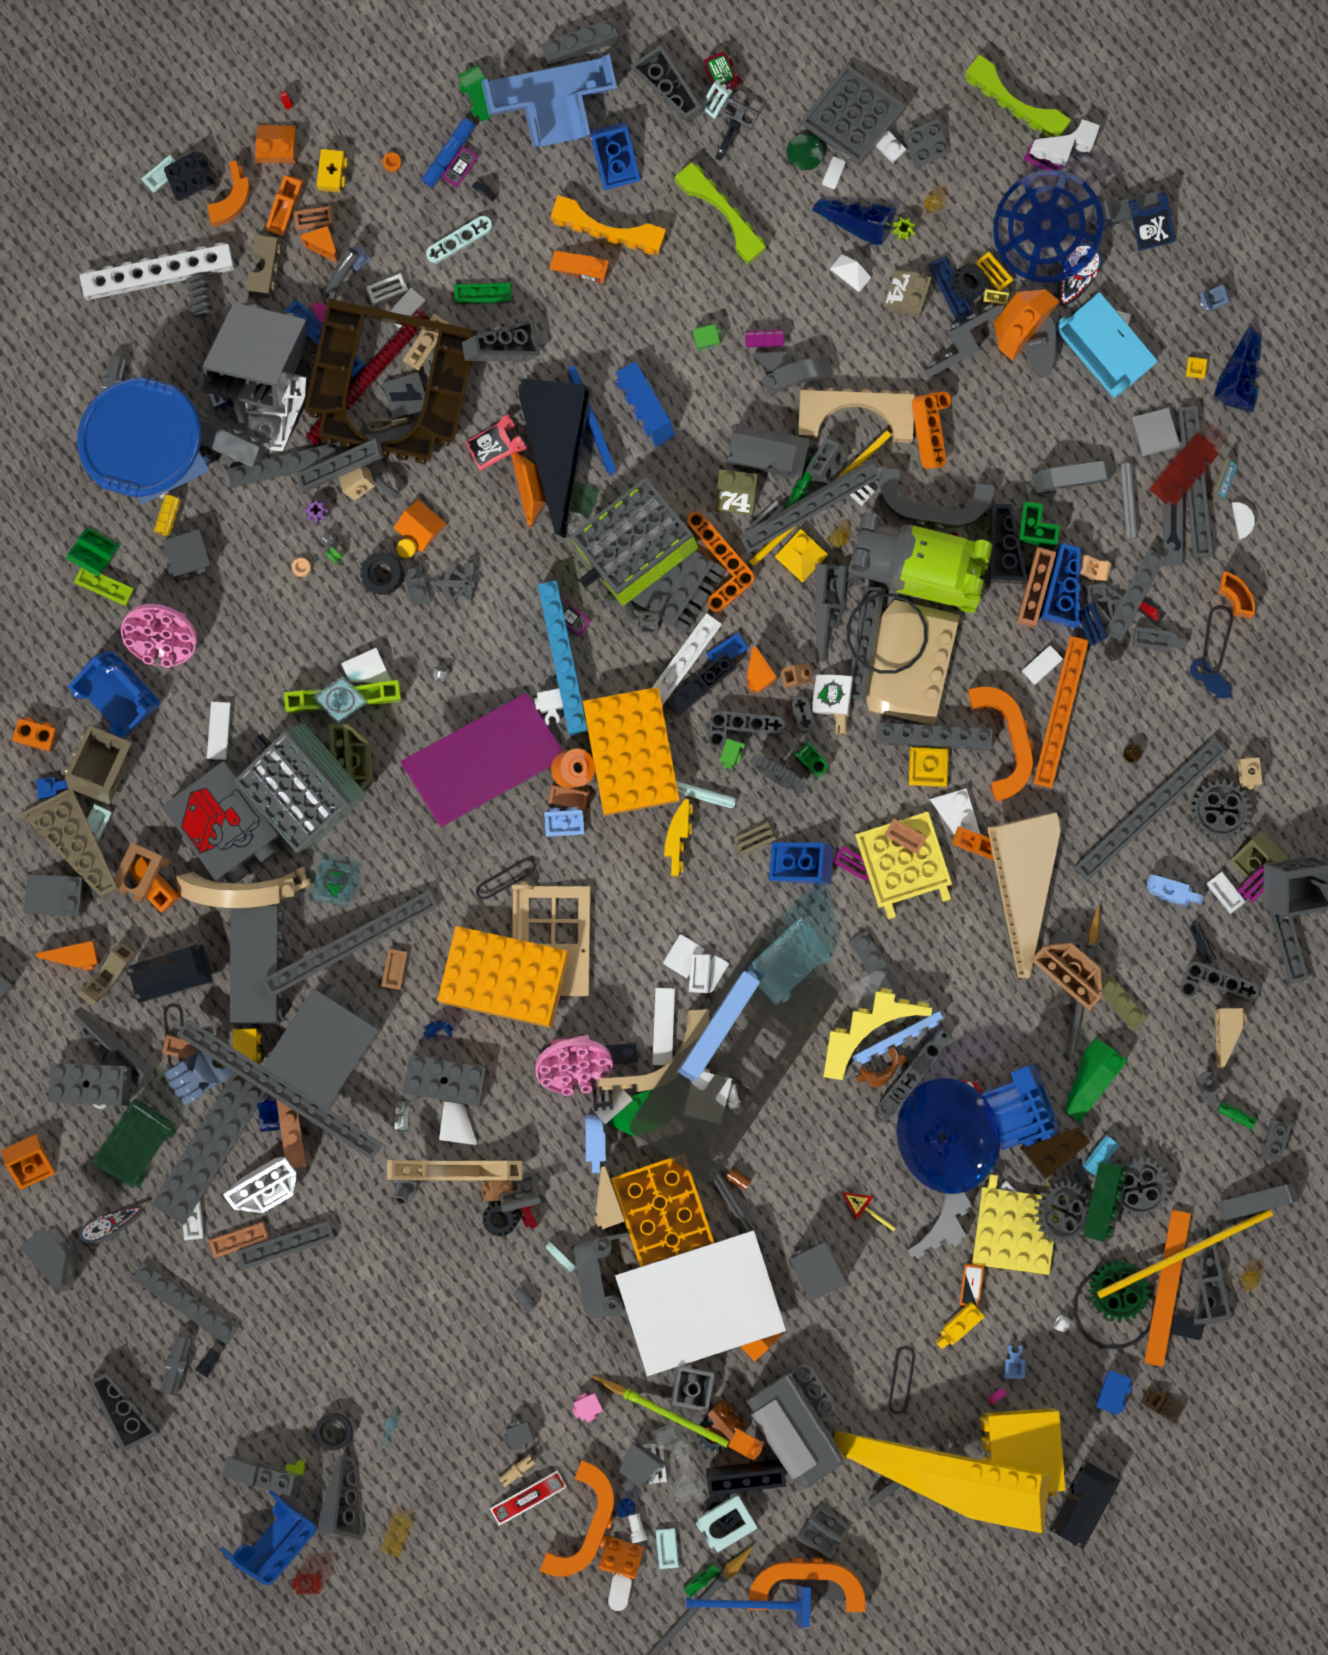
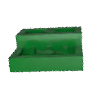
M87 527L78 537L76 544L67 553L66 559L99 577L116 554L120 545Z

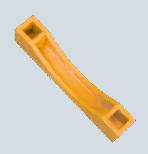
M557 195L551 213V221H554L553 224L564 227V225L572 227L573 231L580 233L586 231L595 238L602 236L608 238L607 241L614 244L621 242L626 244L627 248L636 250V248L643 249V252L649 255L660 253L666 235V229L648 223L629 229L605 226L589 217L575 200Z

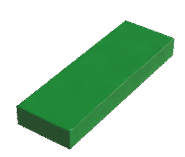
M511 282L454 284L455 304L512 302Z

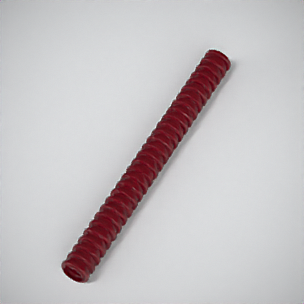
M416 309V313L412 314L413 317L429 320V317L420 309ZM401 326L400 331L396 332V336L393 335V339L388 340V344L384 345L385 348L380 349L381 352L376 354L377 357H373V361L368 363L369 366H365V370L360 372L361 375H357V379H354L353 384H350L347 398L348 410L351 409V405L355 404L354 401H358V397L363 395L362 392L367 391L366 388L370 387V383H374V379H378V375L382 374V370H386V366L390 365L389 362L394 361V357L398 356L397 353L402 352L401 349L406 347L405 344L410 343L409 340L414 338L413 335H417V331H421V329ZM322 418L317 420V424H313L314 427L309 429V433H305L306 437L315 445L319 444V440L322 441L318 437Z

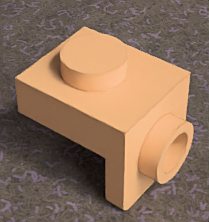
M1083 555L1079 574L1092 580L1107 581L1111 563Z

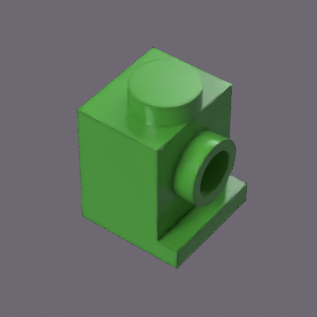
M726 739L719 761L723 763L722 767L733 770L735 762H740L742 752H739V750H744L745 744Z

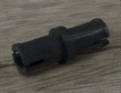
M1201 924L1191 927L1189 931H1191L1196 942L1195 946L1197 949L1199 948L1205 964L1216 960L1217 958L1209 944L1211 942L1206 938Z

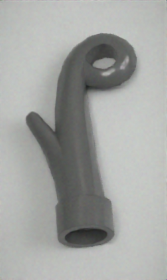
M352 247L346 248L341 262L330 273L332 278L324 294V303L326 305L329 298L336 299V288L352 264L356 263L360 256V253Z

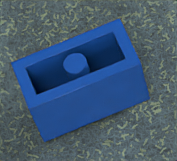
M1107 1370L1095 1407L1119 1415V1412L1123 1413L1126 1406V1401H1124L1126 1393L1130 1394L1133 1383L1130 1382L1132 1378Z

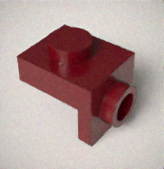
M538 1204L521 1208L524 1214L521 1218L526 1228L529 1226L531 1229L538 1227L530 1208Z

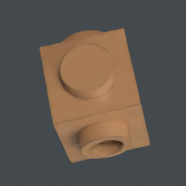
M810 664L792 665L780 669L784 688L801 687L813 683Z

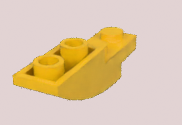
M685 799L679 806L671 821L666 837L664 857L672 858L671 877H679V872H683V861H679V855L683 853L684 842H680V839H688V834H692V823H688V815H692L693 804H689V799Z

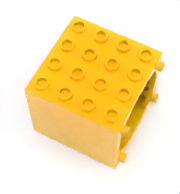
M1047 1408L983 1413V1417L980 1418V1428L985 1434V1437H981L982 1449L986 1451V1457H983V1460L1051 1474L1048 1497H1052V1494L1057 1496L1056 1491H1065L1060 1415L1058 1410Z

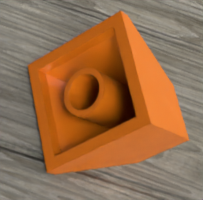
M754 646L751 651L747 673L748 682L746 685L751 692L755 691L758 695L776 683L777 677L757 647Z

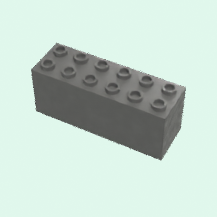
M278 906L231 908L230 1023L280 1024V1020H283V1008L280 1007V1000L284 998V991L269 997L261 982L262 979L281 970L280 962H284V951L280 949V943H284V931L281 930V924H284V912Z

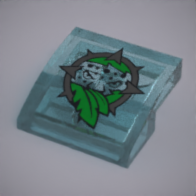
M320 859L312 900L349 907L358 867Z

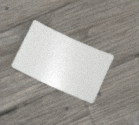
M680 934L663 964L687 978L690 974L691 953L702 954L704 948ZM716 955L713 956L710 965L709 992L713 991L729 965L728 962Z

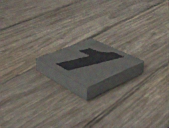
M419 372L382 383L393 419L422 411L425 392Z

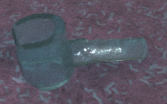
M389 1417L383 1424L388 1428L381 1441L383 1445L386 1444L389 1435L397 1426V1421L392 1417Z

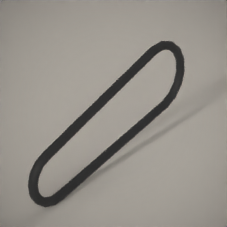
M1223 606L1213 608L1208 615L1201 664L1203 672L1207 675H1215L1220 670L1233 621L1231 611ZM1223 609L1228 612L1230 622L1217 670L1209 673L1205 670L1204 663L1211 615L1215 610Z

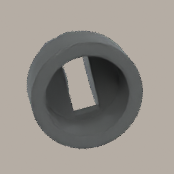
M327 530L320 543L325 546H332L336 542V536L333 532Z

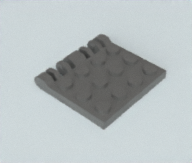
M694 551L631 601L648 612H659V619L680 632L687 634L690 627L678 619L680 618L692 625L694 623L693 619L683 614V611L686 608L693 614L699 615L701 611L689 604V602L691 601L703 608L710 598L707 593L698 589L699 586L710 593H713L715 590L711 585L702 581L705 577H708L713 582L719 583L721 579L709 572V570L721 577L724 576L727 570Z

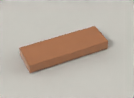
M260 1222L208 1241L213 1257L218 1258L270 1239L265 1223Z

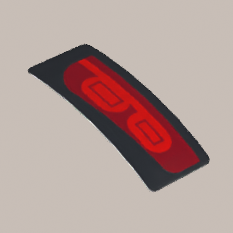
M1144 597L1138 609L1139 612L1156 625L1166 615L1163 610L1146 597Z

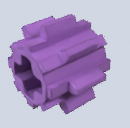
M317 499L312 504L307 502L309 508L304 510L305 513L309 514L307 519H314L316 524L319 519L325 521L324 514L329 513L327 509H324L325 502L319 504ZM315 507H318L321 511L317 515H314L312 512L315 511Z

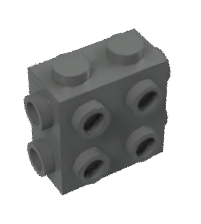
M191 528L185 530V534H171L166 537L167 539L163 540L164 546H161L164 557H168L170 563L167 564L169 575H173L175 579L180 581L186 580L192 574L202 575L209 572L208 569L212 568L200 529Z

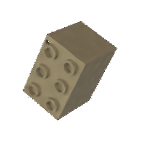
M89 726L87 731L84 730L80 737L81 744L79 748L76 747L72 754L74 759L65 769V781H67V788L110 805L133 756L132 742Z

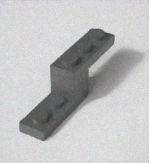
M991 303L983 308V312L979 314L975 312L967 316L965 322L960 323L958 321L950 325V330L946 332L956 352L950 351L943 355L944 359L938 362L933 360L926 364L927 368L923 369L926 376L931 377L979 351L980 349L970 329L1002 313L1000 305Z

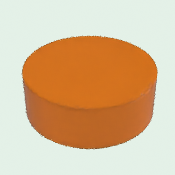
M389 152L383 157V166L387 171L396 172L400 169L402 161L397 153Z

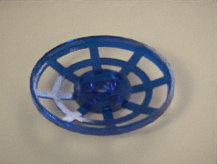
M1060 170L1035 172L1016 182L1001 199L993 222L994 243L1003 262L1020 277L1037 283L1064 281L1082 271L1097 254L1105 230L1103 207L1095 191L1078 176ZM1043 175L1060 176L1056 186L1045 185L1033 189L1030 179ZM1069 178L1081 185L1088 192L1090 198L1079 202L1071 192L1063 188L1067 179ZM1023 184L1026 193L1016 202L1012 211L1002 209L1010 194ZM1053 191L1049 202H1039L1036 193ZM1060 194L1068 197L1074 205L1066 209L1059 206L1057 202ZM1029 198L1033 207L1027 214L1018 213L1017 211L1021 204ZM1093 204L1097 214L1096 235L1085 232L1086 219L1083 209ZM1076 212L1079 215V229L1070 227L1068 217ZM999 216L1009 218L1008 234L1010 241L1002 247L998 236ZM1014 220L1024 222V232L1017 237L1014 236ZM1050 220V228L1044 230L1042 228L1043 222ZM1067 235L1076 237L1071 246L1063 251L1060 243ZM1027 239L1035 245L1032 256L1023 251L1019 246L1020 243ZM1082 239L1092 242L1093 244L1086 256L1077 265L1072 267L1067 257L1077 249ZM1053 247L1057 254L1055 257L1039 258L1042 248ZM1014 248L1020 256L1030 261L1028 273L1014 266L1005 254ZM1060 261L1065 269V272L1052 276L1035 275L1038 264H1053Z

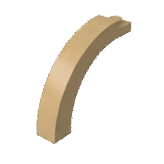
M195 872L176 876L179 895L192 902L222 908L260 907L280 903V899L294 896L293 878L291 876L248 884L216 882L205 879Z

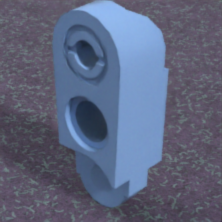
M1149 875L1147 882L1148 891L1155 896L1161 897L1160 899L1187 907L1189 901L1202 904L1204 896L1191 892L1192 888L1189 887L1190 885L1156 875Z
M586 1114V1162L592 1161V1173H600V1161H606L605 1132H603V1121L595 1114Z

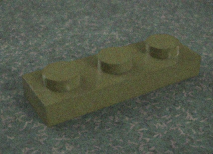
M1110 974L1102 980V996L1133 1031L1147 1017Z

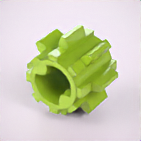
M900 217L899 223H893L895 230H893L892 234L898 235V240L904 238L908 241V236H914L915 232L912 230L915 228V224L909 222L910 218L903 220ZM901 226H907V232H901Z

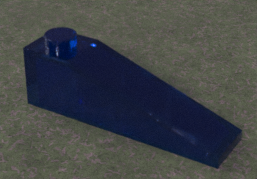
M819 199L812 208V211L873 245H882L887 239L896 214V208L872 203V207L861 206V202L844 205L843 201Z
M1252 327L1247 328L1220 375L1214 396L1224 405L1247 412L1254 411L1258 397V389H1255V378H1259L1256 361L1260 359L1261 336Z

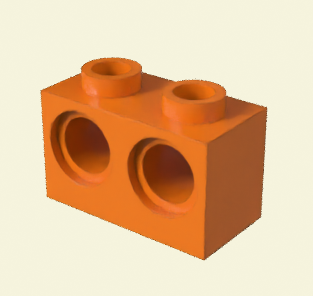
M24 717V720L18 718L12 741L52 753L58 732L57 729L53 728L54 725L43 722L42 725L37 724L35 719ZM29 726L31 728L30 734L23 736L22 729ZM49 732V738L46 741H41V733Z

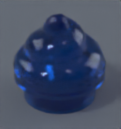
M624 1497L618 1501V1517L623 1518L634 1514L636 1505L631 1499Z

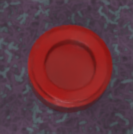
M287 91L281 92L279 96L285 109L290 110L294 108Z

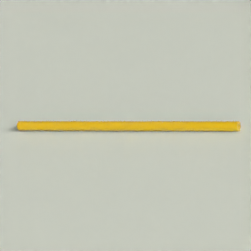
M886 430L836 479L859 467L892 435ZM795 527L769 541L749 561L750 564L754 567Z
M1270 1209L1265 1210L1097 1291V1294L1101 1299L1273 1216V1213Z

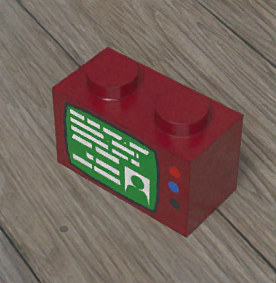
M725 51L704 59L703 65L712 85L716 80L721 81V86L723 84L727 86L725 88L727 91L730 89L733 93L739 90L741 79L738 73H734L732 69L734 64L730 55L726 56Z

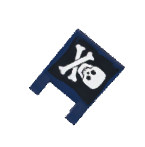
M1165 191L1157 193L1160 205L1139 210L1138 201L1136 202V199L1128 200L1138 251L1175 242L1169 210V199Z

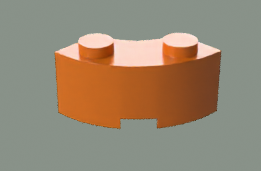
M1223 571L1220 576L1217 593L1225 596L1230 601L1233 608V616L1252 619L1255 615V603L1252 593L1240 578Z

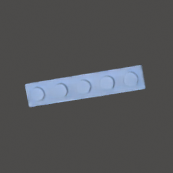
M940 1011L934 1012L931 1016L911 1024L852 1055L855 1062L861 1061L864 1064L872 1059L871 1055L875 1053L881 1055L889 1051L888 1047L892 1044L898 1046L906 1042V1037L910 1035L915 1037L923 1033V1028L928 1026L930 1029L940 1024L938 1020L943 1017Z

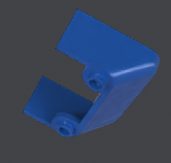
M271 1490L269 1494L277 1501L272 1510L277 1519L253 1547L247 1544L237 1548L234 1554L224 1547L220 1549L238 1569L264 1585L272 1584L316 1532V1525L288 1500Z

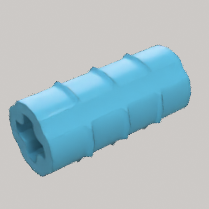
M1106 1135L1091 1155L1087 1157L1082 1166L1096 1176L1099 1162L1104 1159L1109 1160L1119 1148V1145Z

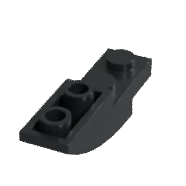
M725 652L692 681L666 700V703L678 717L719 685L738 666Z

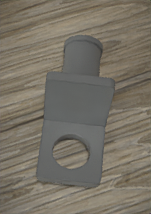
M398 1180L394 1192V1201L397 1205L404 1206L407 1201L412 1202L419 1180Z

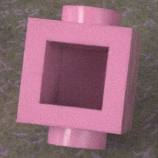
M587 1393L576 1397L575 1407L572 1408L576 1418L580 1417L581 1421L586 1419L587 1422L596 1419V1414L603 1411L595 1393L587 1396Z

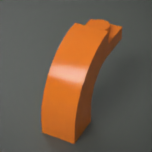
M237 161L229 162L233 179V189L230 195L221 202L207 205L212 227L231 222L242 213L248 203L250 182L248 177L241 178L244 177L242 165L238 166Z

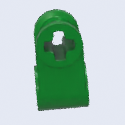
M808 741L805 742V746L802 749L793 753L795 758L815 777H822L827 773V762ZM822 763L824 770L817 772L813 768L814 765Z

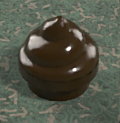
M1136 744L1127 745L1123 752L1124 759L1129 763L1138 762L1142 757L1141 746Z

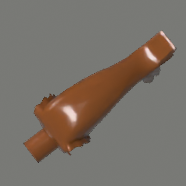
M888 1047V1053L893 1061L892 1065L880 1072L870 1071L865 1066H861L859 1069L860 1074L855 1077V1080L858 1083L865 1080L869 1087H881L891 1079L899 1064L909 1063V1061L905 1058V1055H898L893 1047Z

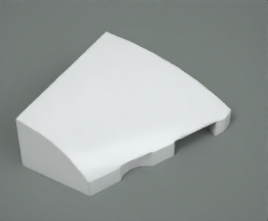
M377 648L341 663L350 683L391 681Z

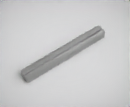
M1123 463L1121 465L1126 536L1127 538H1135L1137 536L1132 464Z

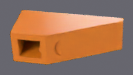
M143 856L129 869L138 885L149 865ZM158 873L149 890L147 899L162 913L169 911L181 896Z

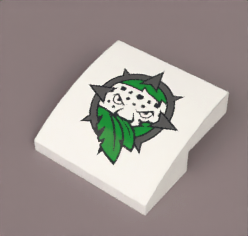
M816 675L811 712L827 715H848L853 677Z

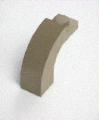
M120 942L110 952L100 970L80 990L78 995L92 1006L101 1001L125 972L136 953Z

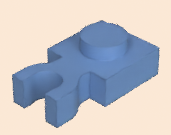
M1007 1345L1010 1359H1005V1379H1025V1359H1020L1023 1346L1018 1345V1352L1013 1353L1011 1350L1012 1345Z

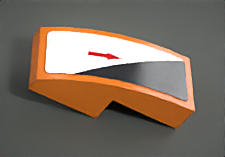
M965 1263L959 1305L966 1306L972 1302L976 1307H979L984 1266Z

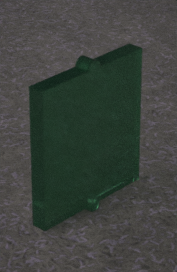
M576 481L570 513L589 519L592 508L596 506L595 500L599 489Z

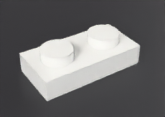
M889 131L876 146L892 164L906 151V148Z

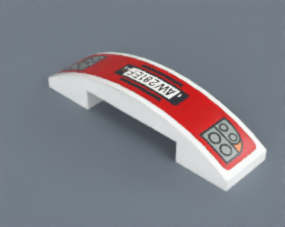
M557 1470L491 1507L490 1510L498 1525H501L567 1488Z

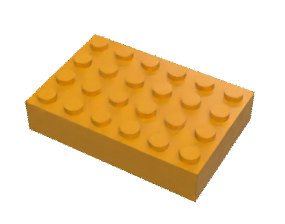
M655 687L583 701L604 816L680 802L659 688Z
M456 926L437 1001L445 1005L552 1028L570 953L567 950Z
M685 1154L611 1178L640 1267L714 1244Z

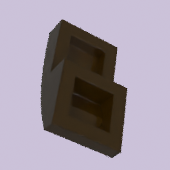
M1152 1386L1148 1388L1140 1402L1176 1424L1185 1409L1183 1405Z

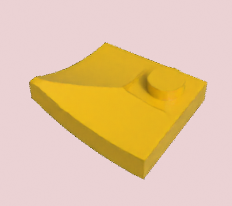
M800 529L778 552L775 558L803 583L815 570V563L820 564L828 554Z

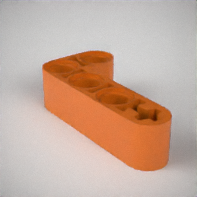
M945 391L919 395L912 400L920 458L925 469L942 468L946 464V452L939 410L948 408L951 404V397Z

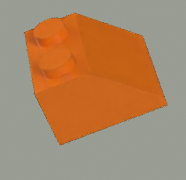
M258 125L255 150L257 163H295L296 126Z
M37 1134L1 1150L5 1166L20 1190L55 1174Z

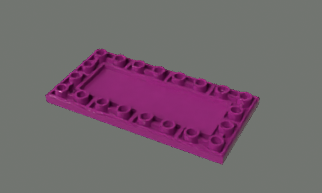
M525 693L410 755L400 763L441 828L550 768L553 759L562 752V749L540 713L536 710L530 697Z

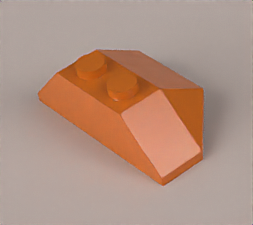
M1046 289L1017 292L994 321L998 349L1014 361L1026 346L1028 340L1033 337L1060 301Z
M514 452L511 453L525 517L528 528H532L546 506V498L537 465Z

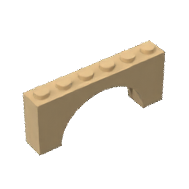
M805 387L804 390H800L798 437L817 439L819 428L829 415L847 407H862L876 412L887 422L892 432L893 442L912 443L914 423L912 400L915 394H910L909 391H899V394H893L889 390L872 393V390L868 389L861 390V392H853V389L834 391L833 388H823V391H817L813 387Z

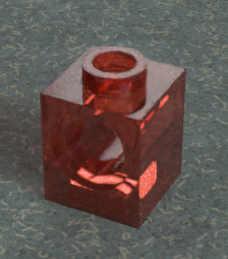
M321 1572L296 1574V1578L292 1580L293 1590H296V1595L320 1594ZM305 1578L312 1582V1586L309 1589H305L302 1586V1580Z

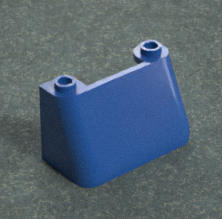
M106 651L94 656L67 686L75 698H88L112 724L109 727L110 734L122 739L130 735L160 706L159 699L124 661L112 651Z

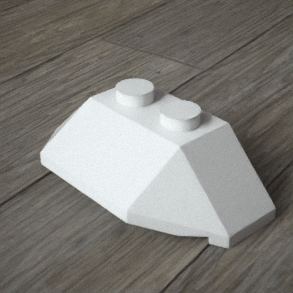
M286 1157L274 1158L242 1177L223 1195L234 1210L264 1213L294 1195L297 1172Z

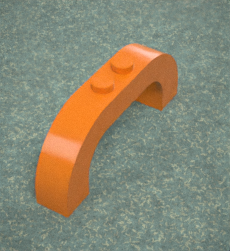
M993 687L968 689L967 693L972 710L992 707L1000 711L1005 717L1016 766L1012 775L1006 779L991 782L990 786L994 802L1009 799L1025 786L1032 771L1033 758L1031 750L1034 747L1032 739H1028L1026 732L1029 731L1028 722L1023 720L1021 710L1015 700L1004 691Z
M581 1460L575 1479L590 1485L595 1490L598 1498L597 1509L581 1549L572 1556L562 1557L547 1551L540 1572L561 1577L576 1574L586 1568L595 1557L598 1548H603L607 1538L603 1536L605 1529L610 1530L613 1518L610 1516L614 1505V1492L606 1474L594 1464Z
M795 1557L792 1558V1561H780L767 1566L754 1579L748 1596V1600L768 1601L770 1588L777 1581L783 1579L831 1580L839 1584L844 1590L846 1612H866L865 1591L856 1574L842 1564L823 1561V1558H811V1561H804V1558ZM748 1608V1610H768V1609Z

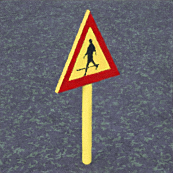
M842 1192L856 1220H858L863 1211H866L891 1230H896L894 1226L867 1208L873 1198L872 1196Z

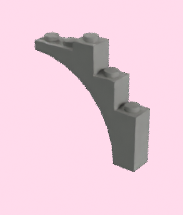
M955 1135L937 1145L946 1172V1193L943 1207L937 1221L926 1236L907 1250L910 1257L915 1256L917 1259L925 1255L926 1249L931 1246L933 1249L941 1246L944 1239L948 1245L953 1244L954 1247L964 1242L963 1237L966 1234L955 1215L958 1214L961 1217L970 1212L968 1208L972 1205L961 1185L964 1184L966 1187L974 1183V1178L977 1177V1174Z

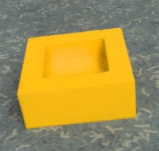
M1188 357L1185 377L1205 379L1207 359Z

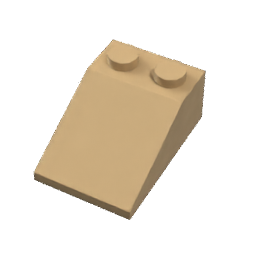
M1243 1008L1215 1010L1216 1068L1225 1067L1242 1032L1243 1025L1246 1024V1013H1243Z
M605 1166L601 1167L596 1206L597 1215H594L597 1226H602V1229L625 1222Z

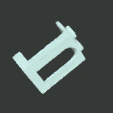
M731 1493L729 1495L730 1499L702 1516L696 1515L698 1519L695 1522L701 1533L705 1531L708 1536L705 1540L711 1549H716L717 1553L757 1529L754 1520L737 1493ZM737 1508L746 1524L722 1538L712 1537L709 1532L710 1525Z

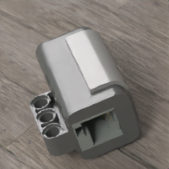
M799 1365L745 1400L752 1410L750 1415L791 1479H796L801 1487L807 1488L844 1464L845 1456L821 1421L834 1411V1401L809 1365ZM804 1367L810 1371L809 1377L805 1379L799 1375L800 1369ZM813 1384L820 1386V1393L817 1395L810 1393V1387ZM825 1400L831 1403V1408L827 1412L822 1411L820 1408L821 1403Z

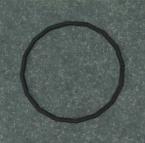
M894 593L876 594L864 599L852 611L847 623V643L853 657L865 668L879 674H896L912 667L922 656L928 641L927 624L921 610L909 599ZM878 597H895L907 602L918 612L924 626V642L919 654L908 665L897 670H879L867 665L856 655L850 641V626L855 613L866 602Z
M1097 1270L1093 1271L1080 1283L1074 1296L1073 1315L1078 1329L1090 1342L1105 1349H1124L1137 1344L1148 1334L1152 1317L1146 1330L1135 1341L1121 1346L1102 1344L1092 1339L1082 1328L1077 1316V1298L1083 1285L1092 1278L1091 1275L1099 1274ZM1151 1290V1293H1149V1295H1150V1298H1151V1301H1152V1315H1153V1309H1154V1304H1155V1298H1154L1153 1293H1152V1290Z

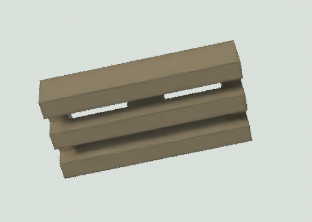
M767 822L733 838L740 855L743 856L775 841L776 838ZM765 828L767 829L766 832L739 843V840ZM770 835L769 839L742 850L743 846Z

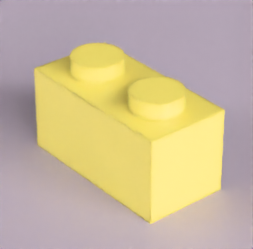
M986 289L983 302L1006 306L1009 293Z

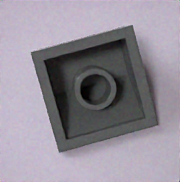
M677 1366L671 1405L708 1412L714 1373Z

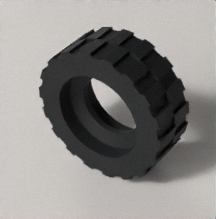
M375 552L363 561L360 569V578H362V583L368 590L378 595H389V593H394L396 589L400 588L401 583H403L404 568L400 560L389 553ZM380 564H385L391 569V577L384 583L377 582L373 576L374 569Z

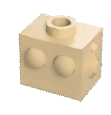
M365 466L339 477L342 491L354 501L375 487L371 471Z
M1249 756L1238 761L1240 788H1249L1251 790L1261 786L1260 757L1251 758Z

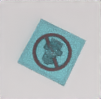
M344 676L313 697L337 724L368 703Z

